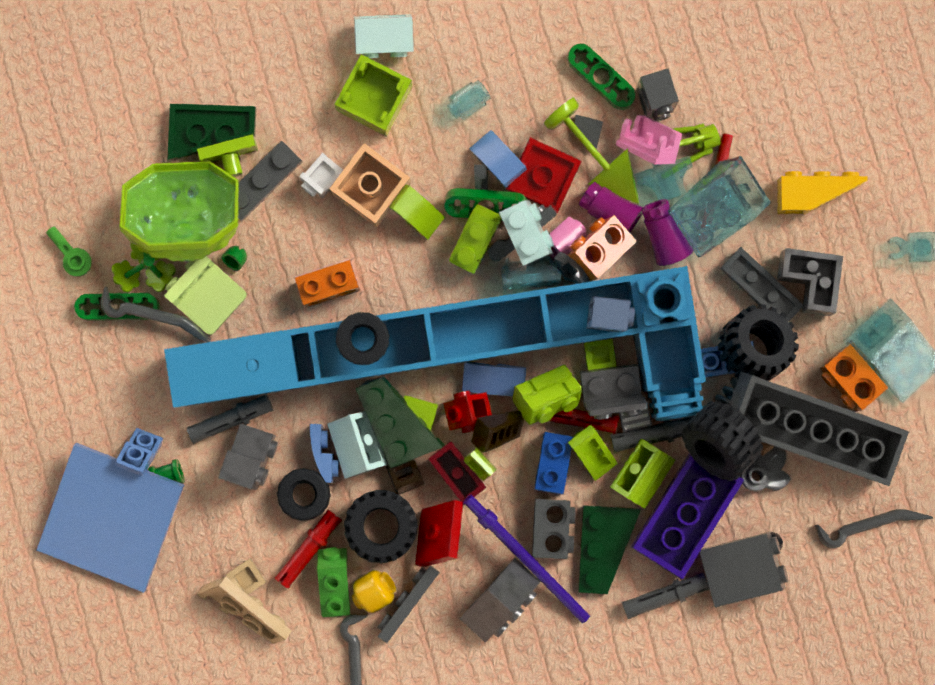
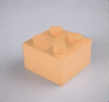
M364 143L329 190L334 197L377 228L391 210L389 208L390 204L406 184L410 185L411 180L408 175Z

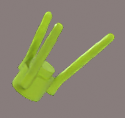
M702 123L696 126L672 128L682 134L692 133V137L680 141L679 147L693 143L697 150L701 149V151L663 173L661 179L664 180L701 157L713 153V147L720 145L719 133L714 124L705 126Z

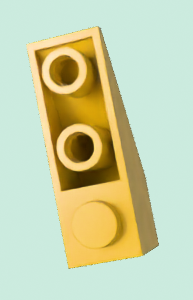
M800 171L785 172V176H781L777 180V214H807L863 185L868 181V176H859V172L855 171L842 172V176H831V172L828 171L814 172L813 176H802Z

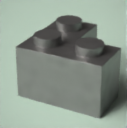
M785 248L780 253L777 280L805 284L803 313L832 316L837 311L843 256Z
M240 423L232 449L226 453L218 478L253 490H257L259 485L264 486L269 472L268 469H265L268 457L273 459L278 446V442L274 441L276 435Z
M514 558L468 608L460 620L485 643L493 635L498 638L508 628L509 624L507 621L509 620L513 623L524 610L520 606L524 605L526 607L536 597L537 594L533 590L541 581Z

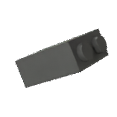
M770 531L701 549L700 556L714 607L783 591L786 588L785 583L788 582L787 571L784 565H779L777 554H781L777 537L771 536Z

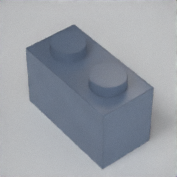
M593 297L589 303L587 329L625 332L627 327L633 326L635 308H630V301Z

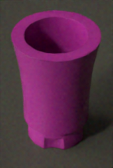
M596 182L588 187L579 202V206L588 210L587 213L597 220L600 217H603L605 220L615 215L629 233L632 232L643 215V207L622 198L605 186L602 188Z
M667 199L651 202L642 208L645 218L644 223L652 243L656 265L666 266L674 264L693 253L694 249L686 238Z

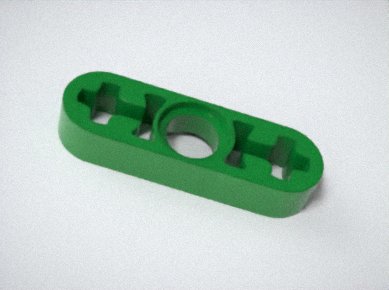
M576 44L570 49L568 54L569 66L607 102L618 110H626L632 106L636 96L634 88L586 44ZM585 52L587 54L585 59L590 65H592L594 60L598 64L594 65L589 74H587L585 71L588 69V66L582 61L577 64L574 53L582 54ZM602 69L608 72L610 79L606 84L595 82L593 74L597 70ZM614 80L619 82L615 85L619 92L628 91V102L625 100L618 102L616 100L618 94L613 89H611L610 93L605 91L611 87Z
M454 188L447 192L444 208L447 214L452 217L469 218L472 210L483 200L491 201L494 206L490 210L500 214V211L511 207L512 204H518L527 199L524 195L517 192ZM455 200H460V206L455 205ZM470 200H473V207H470ZM499 202H503L502 210L499 209Z
M109 293L111 302L114 299H121L124 303H130L129 299L134 298L133 304H143L144 299H148V302L153 304V309H160L158 300L149 293ZM83 294L77 298L74 305L76 314L87 321L150 320L129 314L119 318H112L106 314L101 315L102 310L93 309L90 311V315H87L86 311L81 310V306L86 305L87 300H90L94 305H101L102 294Z

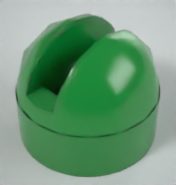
M237 245L229 247L222 255L223 263L234 271H239L247 260L245 249L240 250Z

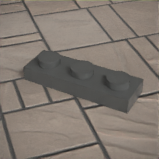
M283 141L277 144L239 182L238 218L241 221L250 215L302 163V160Z
M742 247L720 268L758 305H766L767 309L772 306L777 309L776 313L779 315L783 312L787 316L785 318L787 322L804 306Z
M429 566L427 570L424 567L419 570L412 580L416 583L415 587L410 593L404 590L396 601L395 605L399 607L393 616L387 613L377 628L381 630L378 635L380 639L386 643L389 642L440 573L437 569Z

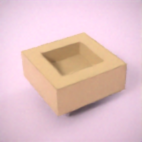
M251 558L226 574L227 578L237 581L241 585V590L248 595L267 582Z

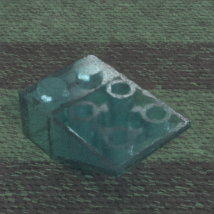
M742 156L720 161L668 212L699 258L753 221L771 202Z
M891 298L877 307L843 340L846 345L851 344L887 385L888 389L902 403L935 373V350L913 321Z

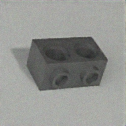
M669 69L640 77L636 90L644 115L651 119L654 118L657 122L671 117L670 113L675 110L679 100Z
M535 499L532 557L568 559V553H573L574 536H569V524H575L576 508L570 507L571 501ZM552 506L559 507L563 512L562 519L557 523H552L547 519V510ZM551 535H556L561 540V547L556 552L548 551L545 546L546 539Z

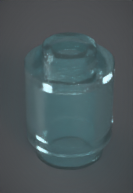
M477 80L474 83L469 82L449 96L450 103L447 107L456 119L461 117L465 121L487 105L486 102L491 97L484 85Z

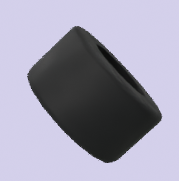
M357 312L349 315L340 323L336 332V344L340 354L347 361L356 365H370L385 355L389 346V333L386 325L379 317L367 312ZM360 327H366L374 334L373 346L365 351L356 349L351 342L353 332Z
M304 468L293 470L285 475L279 483L277 491L278 504L283 512L292 519L301 521L315 519L321 515L329 505L331 496L329 485L325 482L322 475L314 470ZM302 483L311 485L315 491L313 502L307 506H300L293 499V490Z

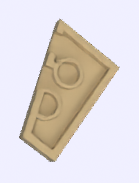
M223 577L203 585L197 593L204 600L209 596L219 602V609L227 615L231 613L241 616L243 618L242 623L246 627L273 644L286 640L292 631L285 626V621L281 617L268 612L263 608V603L259 599L246 594L241 590V585L232 578Z

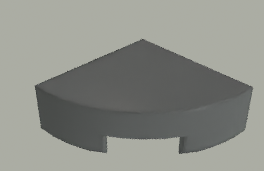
M575 115L574 124L597 149L603 121Z
M474 165L475 189L488 190V170L486 166Z
M560 252L554 257L555 263L565 280L575 284L585 283L590 280L580 265L568 255Z

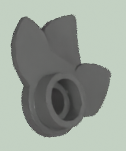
M775 446L765 455H760L741 475V478L744 479L743 486L753 492H759L764 488L773 491L783 489L791 480L790 476L781 470L786 462L785 449ZM752 472L759 474L760 481L752 478Z

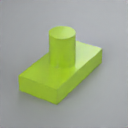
M253 134L197 149L201 162L222 160L224 171L233 177L243 174L238 155L258 150Z
M589 425L583 431L577 432L573 439L568 442L595 481L618 464L592 425Z

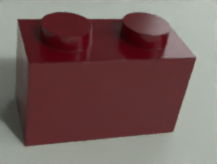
M452 441L428 458L461 502H464L469 495L475 497L487 488L476 473L463 461L465 458Z

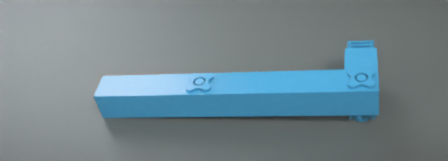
M687 266L377 315L388 330L389 346L385 355L370 365L353 364L340 354L336 344V332L342 321L164 349L173 408L633 335L642 392L647 391L648 398H651L652 401L649 404L650 408H653L651 418H655L656 421L695 416L704 407L701 404V401L704 399L703 396H700V390H702L701 383L706 382ZM602 297L630 301V308H635L633 326L627 327V331L622 333L587 329L590 299ZM366 327L356 329L351 336L352 345L358 350H368L374 343L373 332Z

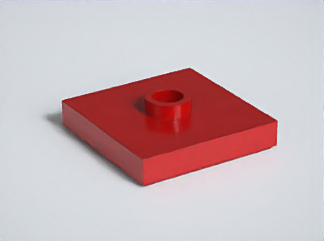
M530 137L519 159L526 166L527 170L509 184L506 190L521 193L526 199L539 205L543 204L545 208L551 204L558 213L582 161Z
M452 500L421 509L415 565L426 567L458 558L463 502Z

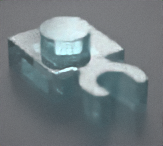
M935 232L908 233V241L900 237H892L888 240V244L895 243L900 248L898 253L889 254V259L897 260L908 254L909 263L935 261Z

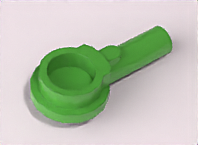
M55 226L50 228L46 234L63 253V267L65 271L75 277L87 274L92 266V259L89 253L80 248L73 249Z

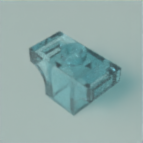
M686 156L676 160L675 164H652L653 168L634 174L637 185L650 187L655 192L657 200H670L686 194L683 176L693 165L690 156Z

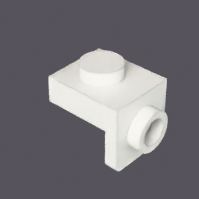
M322 153L311 167L299 176L301 181H303L301 187L312 197L318 194L321 198H324L343 169Z

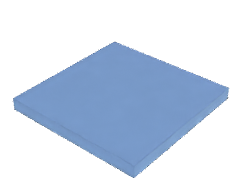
M75 443L36 551L144 593L148 587L184 484L148 470L142 476L115 466L117 458Z

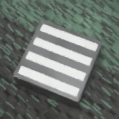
M648 408L641 409V413L637 415H624L623 412H618L623 432L652 425Z

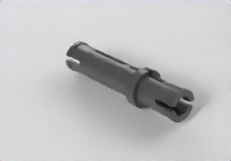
M264 394L244 404L242 402L237 403L235 408L188 426L187 432L192 443L196 444L203 439L240 425V423H244V425L249 424L251 419L274 411L268 395Z
M694 416L674 421L664 420V423L611 434L614 452L635 448L641 438L650 444L667 440L668 442H674V439L683 436L682 430Z
M702 572L681 581L676 579L671 585L623 601L622 605L627 618L631 619L637 615L679 600L684 602L687 597L710 589L705 574Z

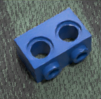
M549 432L543 433L534 490L564 494L572 449L568 442L573 439L572 436Z

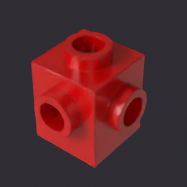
M470 390L453 394L454 400L443 403L449 430L461 429L462 434L474 432L478 417L492 415L487 392L471 395Z

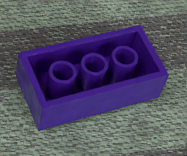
M689 453L632 543L631 548L676 577L683 579L744 482V479L740 477L737 480L728 481L726 479L722 480L715 475L713 476L703 469Z

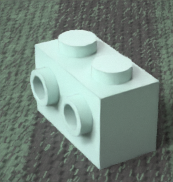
M411 14L354 16L356 54H362L368 58H378L379 53H390V57H406L407 52H414L413 20Z
M524 200L499 212L523 266L553 254L551 249L554 246L553 240L548 230L543 231L539 223L542 216L535 203L531 205L529 200Z
M365 411L327 423L345 479L387 465L384 452Z

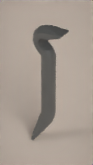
M105 287L103 290L101 308L109 317L119 318L125 314H130L181 327L186 332L205 342H210L211 340L196 324L181 315L129 302L121 303L119 309H114L110 304L111 299L108 287Z
M896 509L842 526L838 530V538L836 540H831L820 525L817 524L815 527L821 543L826 547L835 549L842 546L848 536L900 520L933 519V517L906 509Z
M349 615L340 625L341 636L348 642L350 685H362L360 641L357 635H351L348 632V627L363 620L367 615Z

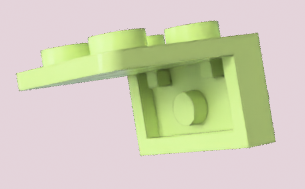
M205 256L203 259L188 261L185 265L187 271L180 278L176 276L168 283L165 288L168 292L164 297L179 308L206 334L212 335L246 299L247 293Z

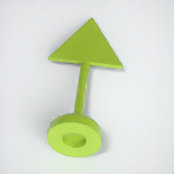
M574 97L569 99L554 111L543 124L548 129L554 130L565 123L604 170L587 185L596 182L602 188L605 186L622 198L639 204L628 148L612 163L608 164L570 119L577 111L579 103Z

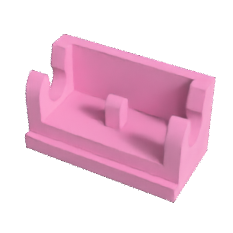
M637 115L634 128L630 131L632 120L625 119L619 140L616 141V146L624 150L628 148V152L654 165L675 164L682 133L644 115Z

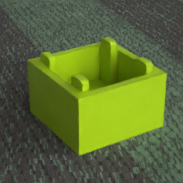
M361 54L334 104L336 111L387 137L413 87L412 80Z

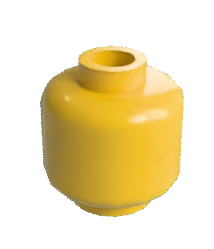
M372 570L354 582V594L351 597L358 609H364L369 613H376L393 602L396 586L388 573Z

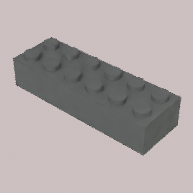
M744 372L740 373L729 404L751 421L752 425L757 429L762 442L887 486L891 484L909 434L907 430Z

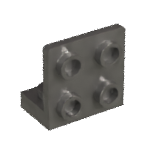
M637 364L580 371L583 403L589 416H594L595 419H607L612 417V413L623 412L624 415H637L641 413V409L648 408L647 402L641 394Z

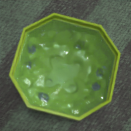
M210 161L151 164L122 185L120 231L132 244L137 246L140 252L147 253L153 258H167L171 261L179 260L181 262L203 259L206 255L226 247L229 240L236 234L239 215V181Z

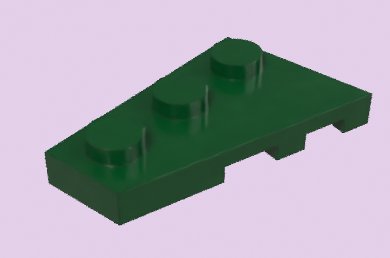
M170 104L167 160L170 162L198 154L197 149L244 136L253 134L255 137L256 106Z
M583 505L578 592L608 594L641 509Z

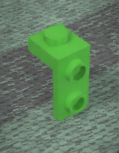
M329 547L318 550L317 574L322 617L350 615L347 548Z

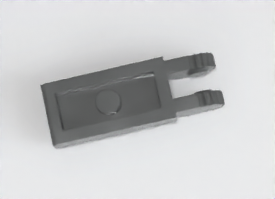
M543 204L538 207L542 216L539 223L543 227L557 215V211L551 204L547 208ZM511 238L507 240L498 239L489 247L487 253L492 260L499 261L512 252L515 247Z

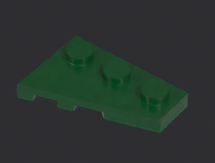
M384 376L356 388L390 468L444 447L445 444L439 437H435L427 428V424L423 419L419 418L407 405V401Z

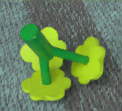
M130 243L132 249L130 253L131 258L138 260L139 265L131 266L126 260L113 264L114 283L120 285L124 292H130L140 284L137 279L140 276L139 271L146 269V276L148 277L146 285L153 287L156 292L165 290L176 272L175 266L170 263L166 264L163 260L153 265L160 258H153L147 253L140 252L135 244Z

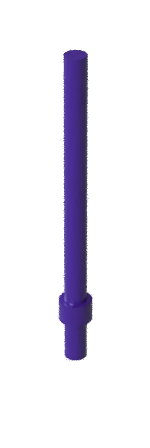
M469 495L463 503L478 517L477 522L484 529H489L581 623H585L589 619L590 615L497 521L498 517L490 509L486 510L473 495Z

